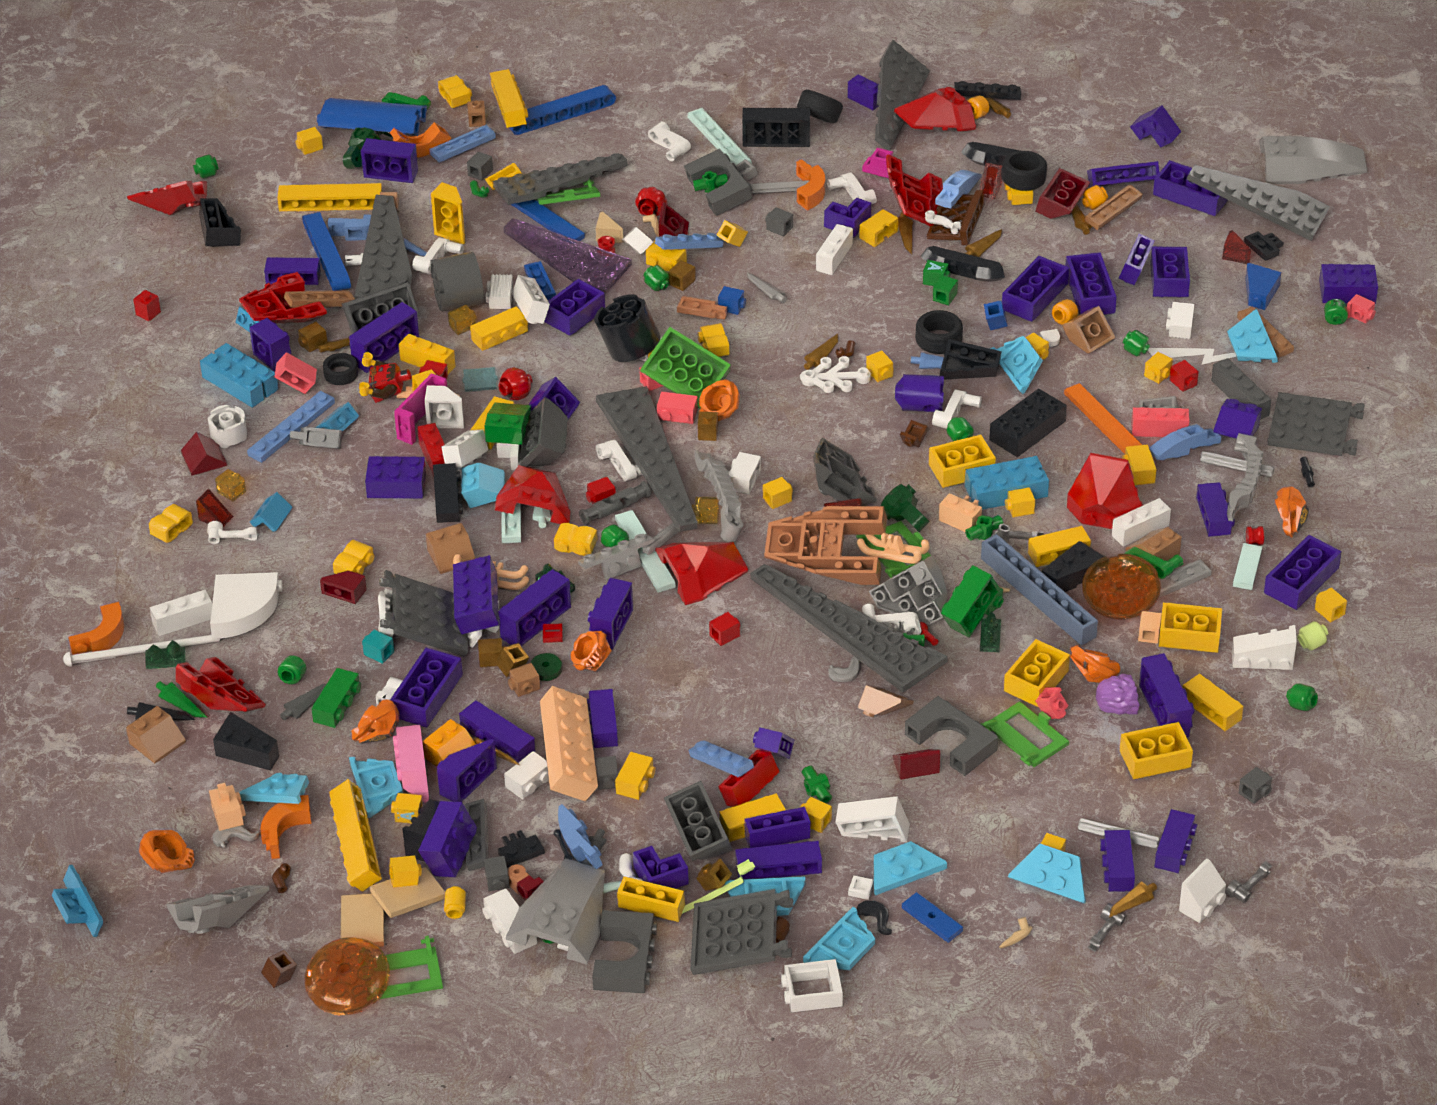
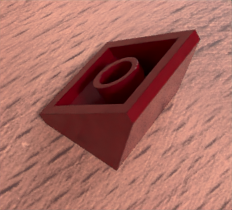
M663 202L659 219V237H663L665 234L671 236H678V234L687 235L689 222Z
M195 432L181 449V454L191 476L227 466L219 445L212 438Z
M926 749L892 755L900 780L940 773V749Z

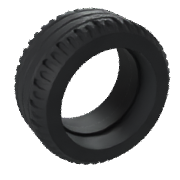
M806 89L801 93L797 108H810V116L834 124L840 117L843 105L831 97Z
M1015 151L1007 155L1002 162V180L1012 189L1031 191L1041 187L1046 181L1047 162L1041 155L1035 152Z
M934 310L927 312L917 320L916 342L919 347L929 353L945 354L948 339L962 342V321L955 314L948 311ZM943 330V331H946V332H949V333H946V334H934V333H931L930 331Z

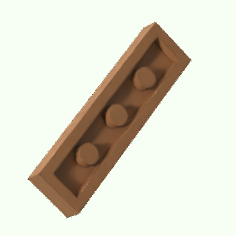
M1129 184L1086 215L1085 221L1096 230H1099L1139 201L1143 194Z
M350 291L285 292L284 296L287 303L293 308L318 301L327 308L342 307V303L355 299Z
M1252 306L1237 313V318L1241 321L1256 309ZM1259 313L1276 356L1280 358L1294 352V346Z

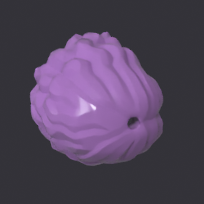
M1131 675L1111 676L1099 683L1096 690V701L1101 711L1118 715L1125 713L1129 715L1138 714L1140 704L1138 702L1137 687Z

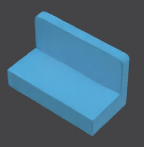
M347 402L333 411L315 428L324 427L325 429L344 431L359 415L351 404Z
M276 492L266 498L249 523L254 527L264 523L272 532H275L291 511L292 506Z

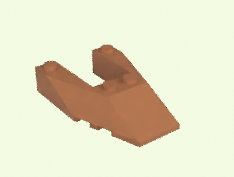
M884 506L823 507V510L816 512L808 511L798 517L792 518L790 516L769 522L764 557L826 577L860 585H880L882 568L878 556H842L844 535H882L886 533L887 516Z

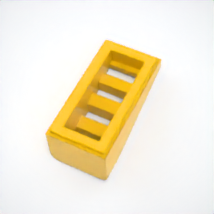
M512 163L485 180L490 188L495 190L493 181L501 177L509 178L522 173L517 165Z

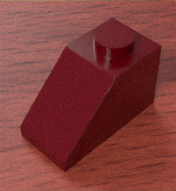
M344 571L320 579L322 594L355 605L367 590L365 576L352 571Z

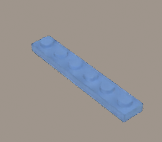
M322 391L318 392L247 450L248 456L261 463L292 439L290 438V431L300 432L301 428L308 426L335 404L334 397Z

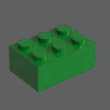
M972 565L964 573L960 585L956 586L953 590L950 600L943 605L941 615L950 628L970 638L1001 589L991 574Z

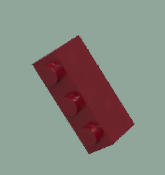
M1059 168L1041 194L1035 212L1050 219L1070 214L1090 185V181Z

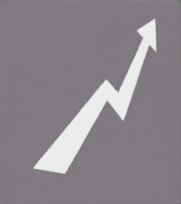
M1148 349L1152 356L1160 352L1170 358L1204 355L1202 364L1236 357L1235 352L1213 356L1214 349Z

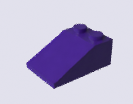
M490 739L452 753L440 761L437 766L439 795L452 802H462L497 769L495 740Z

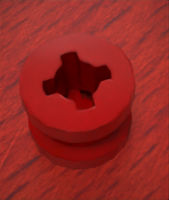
M603 236L598 239V254L601 257H612L615 254V239L611 236Z
M1258 526L1257 528L1246 527L1247 544H1264L1263 526Z

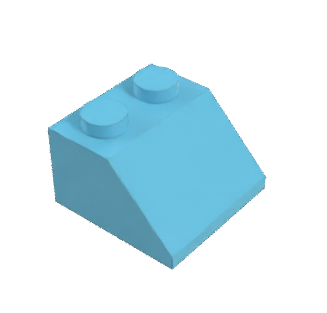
M482 463L462 467L461 493L468 506L474 508L496 501V496L505 485L504 470Z

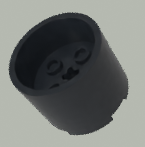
M636 294L614 298L613 303L605 308L601 307L594 318L612 359L618 362H629L644 357L655 349L661 338L645 300L638 298Z

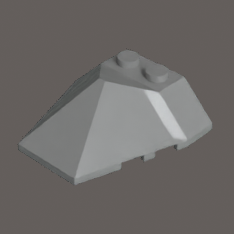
M246 885L228 889L222 893L205 894L204 897L196 899L192 897L167 903L166 905L179 929L188 930V933L197 932V934L209 932V928L214 926L230 928L269 891V886Z

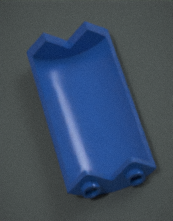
M329 98L325 100L321 113L317 115V123L321 128L355 129L366 127L378 132H391L395 128L403 134L418 136L420 122L425 123L427 106Z

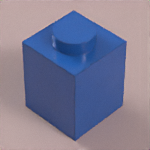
M724 286L718 296V305L726 306L727 313L738 315L746 305L744 290Z
M1001 300L984 304L986 320L990 330L1008 326Z

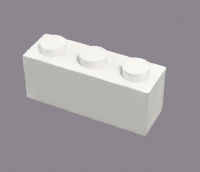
M836 224L816 254V271L833 275L853 245V228Z
M484 429L466 431L442 446L445 464L456 463V470H460L465 465L473 463L474 459L481 458L482 454L488 451Z
M1160 498L1113 519L1112 536L1123 547L1131 544L1154 530L1169 526L1171 509Z
M206 590L150 607L152 623L158 636L211 620L212 601Z
M506 888L483 898L484 908H482L485 918L491 920L495 932L501 934L507 948L510 947L514 954L537 944V937L530 935L526 946L505 940L520 908Z

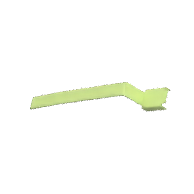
M748 859L737 865L740 878L685 905L682 914L693 909L694 903L709 901L744 883L741 875L754 869L753 862H750Z

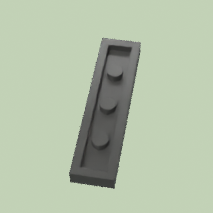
M485 799L465 804L466 810L477 827L476 834L473 836L469 850L466 853V867L469 871L484 867V859L488 858L487 803Z

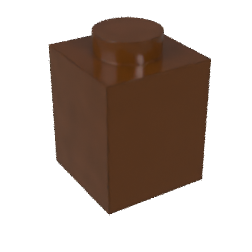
M284 949L268 957L261 973L272 987L275 988L291 980L297 964Z

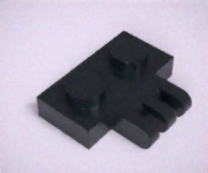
M1257 231L1244 237V243L1264 261L1278 256L1280 251L1278 248L1284 245V242L1279 240L1273 233L1263 236Z
M522 830L517 831L518 838L514 833L509 834L511 841H509L507 836L502 837V842L505 846L498 848V855L505 856L507 868L545 854L544 847L536 834L526 838Z

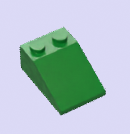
M495 402L487 413L484 425L486 442L522 445L531 412V405Z

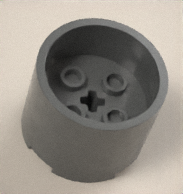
M474 252L430 260L431 278H433L435 289L434 294L440 311H450L484 303L482 278Z

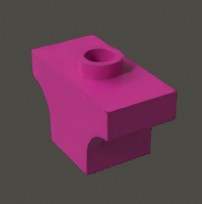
M876 148L872 156L868 157L863 164L862 171L889 178L886 155L893 156V152Z

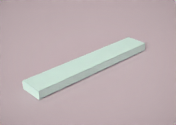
M703 108L687 113L689 120L715 148H720L724 154L727 153L731 163L738 165L746 159L752 164V160Z
M633 510L615 515V521L619 527L629 534V540L634 539L638 534H646ZM643 547L638 548L641 565L656 591L659 593L675 588L676 583L665 564L661 562L656 551L647 555L643 553Z

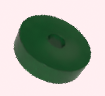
M551 653L539 654L530 662L539 674L540 681L554 680L562 672L560 658Z

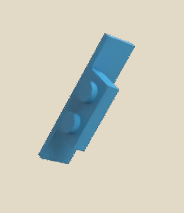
M69 865L63 879L67 889H54L51 896L66 924L86 923L92 936L97 937L100 928L103 926V918L88 894L87 888L81 881L80 875L73 865Z

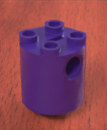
M903 374V377L895 385V400L902 408V411H942L944 376Z

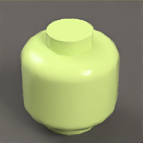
M1313 621L1300 628L1297 638L1304 649L1307 648L1312 651L1327 642L1328 630L1325 625H1320L1318 622Z

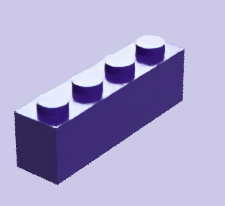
M1158 161L1087 170L1088 181H1090L1089 187L1094 185L1107 186L1152 181L1160 172Z
M477 700L459 713L460 725L467 732L484 741L495 740V748L514 758L518 763L531 752H535L534 737Z
M819 841L735 849L736 868L737 865L748 859L755 866L753 870L741 875L743 880L822 873Z

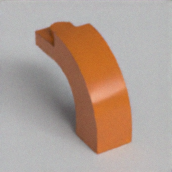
M435 122L423 134L414 137L407 136L395 128L390 132L395 142L416 144L417 158L430 155L431 148L451 139L448 132Z
M801 159L796 162V176L803 181L808 180L809 182L797 188V203L808 211L817 206L825 196V173L819 165L811 167V165Z
M119 602L100 606L102 622L97 628L68 637L72 655L90 651L109 650L120 640L124 632V621Z
M301 795V802L299 804L277 803L265 814L261 822L262 844H266V850L271 851L272 859L280 858L279 839L285 830L296 825L311 824L308 795Z

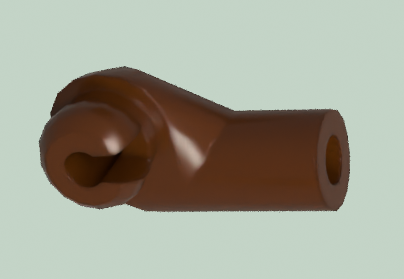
M849 340L846 344V349L840 347V350L836 349L835 354L837 358L853 356L856 343Z
M287 863L281 864L272 875V880L278 893H284L288 889L285 881L290 875L291 867Z

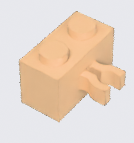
M949 493L939 504V521L965 532L967 528L976 525L977 517L982 516V507L978 506L979 501L976 499L972 503L969 502V496L967 495L962 499Z
M217 784V789L209 790L211 806L219 831L244 825L242 818L246 816L244 805L242 804L240 793H235L233 785Z

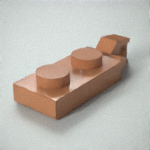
M683 296L677 306L678 313L709 318L716 317L717 319H726L727 307L716 304V301Z

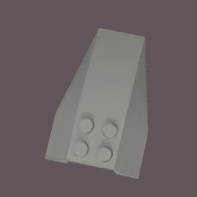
M1263 136L1259 140L1261 153H1264L1266 161L1265 180L1269 184H1303L1311 179L1315 182L1321 181L1323 177L1330 176L1333 179L1341 174L1351 176L1367 173L1363 149L1345 143L1300 136Z
M565 858L521 905L505 940L526 946L530 935L568 946L567 959L587 965L600 936L605 870L595 869L593 866Z

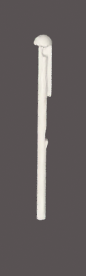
M212 635L74 655H70L69 651L64 655L63 661L67 666L72 667V664L116 658V656L219 642L220 638L212 639Z

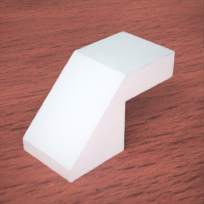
M634 227L622 239L638 255L642 254L653 243L637 227Z
M497 443L498 458H510L511 470H516L518 467L519 445Z

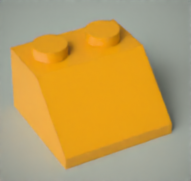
M452 719L448 720L422 741L424 758L436 766L450 754L476 745L467 730Z

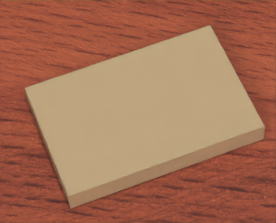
M426 867L421 868L422 875L418 876V885L393 888L391 879L370 886V892L390 918L445 899V891Z
M372 894L341 896V949L362 948L363 946L383 947L384 909Z

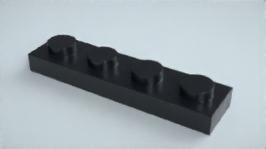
M954 82V89L961 96L1021 100V88L1013 84L1007 86L997 83L991 85L981 82Z

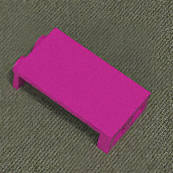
M431 373L394 411L397 439L411 445L416 442L415 424L426 414L425 395L427 386L447 387V379Z

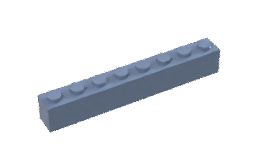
M996 534L982 542L981 559L1081 646L1097 637L1098 620Z

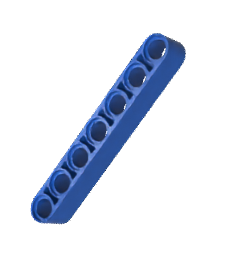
M607 85L588 89L528 108L526 124L509 127V129L515 135L527 133L611 106L616 101V96Z
M315 212L302 215L304 228L319 258L332 291L350 289L349 275L321 213Z

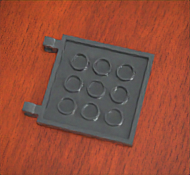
M1278 392L1268 437V446L1342 456V453H1348L1356 456L1357 448L1355 447H1357L1358 440L1350 439L1345 442L1350 416L1363 419L1364 412L1362 411H1364L1365 404L1357 403L1352 406V402Z
M385 570L384 578L380 577L379 586L392 588L393 613L386 611V620H380V627L393 629L396 635L465 657L468 653L467 633L461 634L454 619V593L398 574L393 576L392 572Z
M775 889L694 903L690 967L692 974L696 975L775 961L776 955L782 958L792 957V949L788 948L787 940L776 943L777 906L780 905L784 908L793 907V899L790 898L789 890L777 893Z

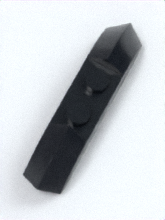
M970 142L966 144L961 153L976 164L1002 169L1004 158L1012 152L1021 150Z
M936 246L927 247L921 255L926 262L931 260L947 263L948 271L951 274L988 282L999 281L1005 278L1000 262Z

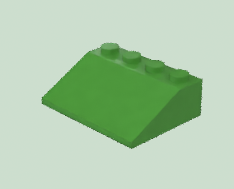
M669 327L640 369V372L674 393L697 396L698 408L701 409L699 398L703 389L717 381L724 380L730 372L731 364Z

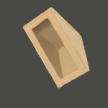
M603 211L600 212L596 225V241L598 242L600 237L611 236L615 239V243H622L623 228Z

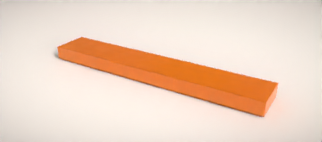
M1080 383L1064 389V394L1124 454L1126 447L1142 445Z

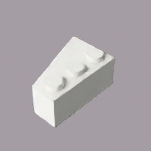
M1295 625L1289 626L1287 630L1277 631V629L1270 630L1271 633L1259 635L1256 632L1233 637V668L1293 670L1297 642Z
M898 796L838 804L836 824L842 836L868 838L869 835L879 836L881 840H888L889 837L901 839V842H907L910 823Z

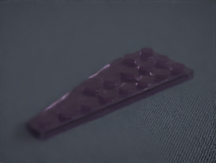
M512 218L504 226V233L570 281L574 282L580 279L605 294L632 265V259Z

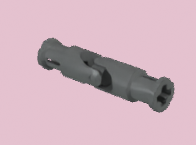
M642 481L638 486L624 489L594 503L590 508L581 509L579 517L584 525H588L590 521L604 518L615 511L636 503L640 498L649 497L651 489L646 481Z

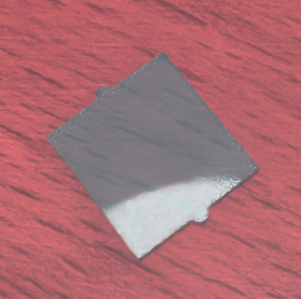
M495 367L463 370L464 378L462 383L465 385V392L497 389L496 381L498 377L495 375Z

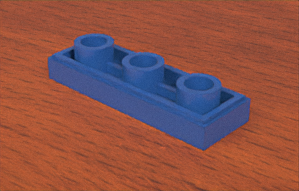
M917 892L902 903L903 910L947 943L963 932V926Z

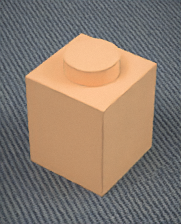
M1142 611L1138 641L1158 644L1162 613Z

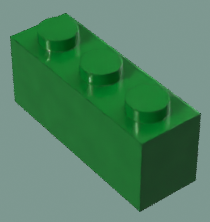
M336 668L311 708L314 723L335 728L338 722L343 720L345 711L352 705L353 698L361 690L359 673Z

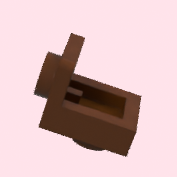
M911 420L905 432L901 431L900 437L905 445L920 447L929 428L927 425Z

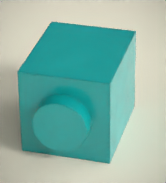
M375 629L369 635H366L362 641L364 655L382 664L394 653L393 638Z

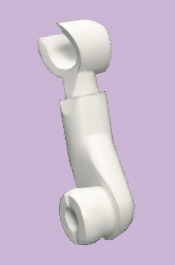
M932 210L925 213L926 222L942 225L948 229L951 228L952 234H957L958 229L960 230L961 228L960 222L953 223L944 216L935 215Z
M628 853L622 854L619 859V871L623 877L643 881L640 878H636L635 873L632 871V856Z

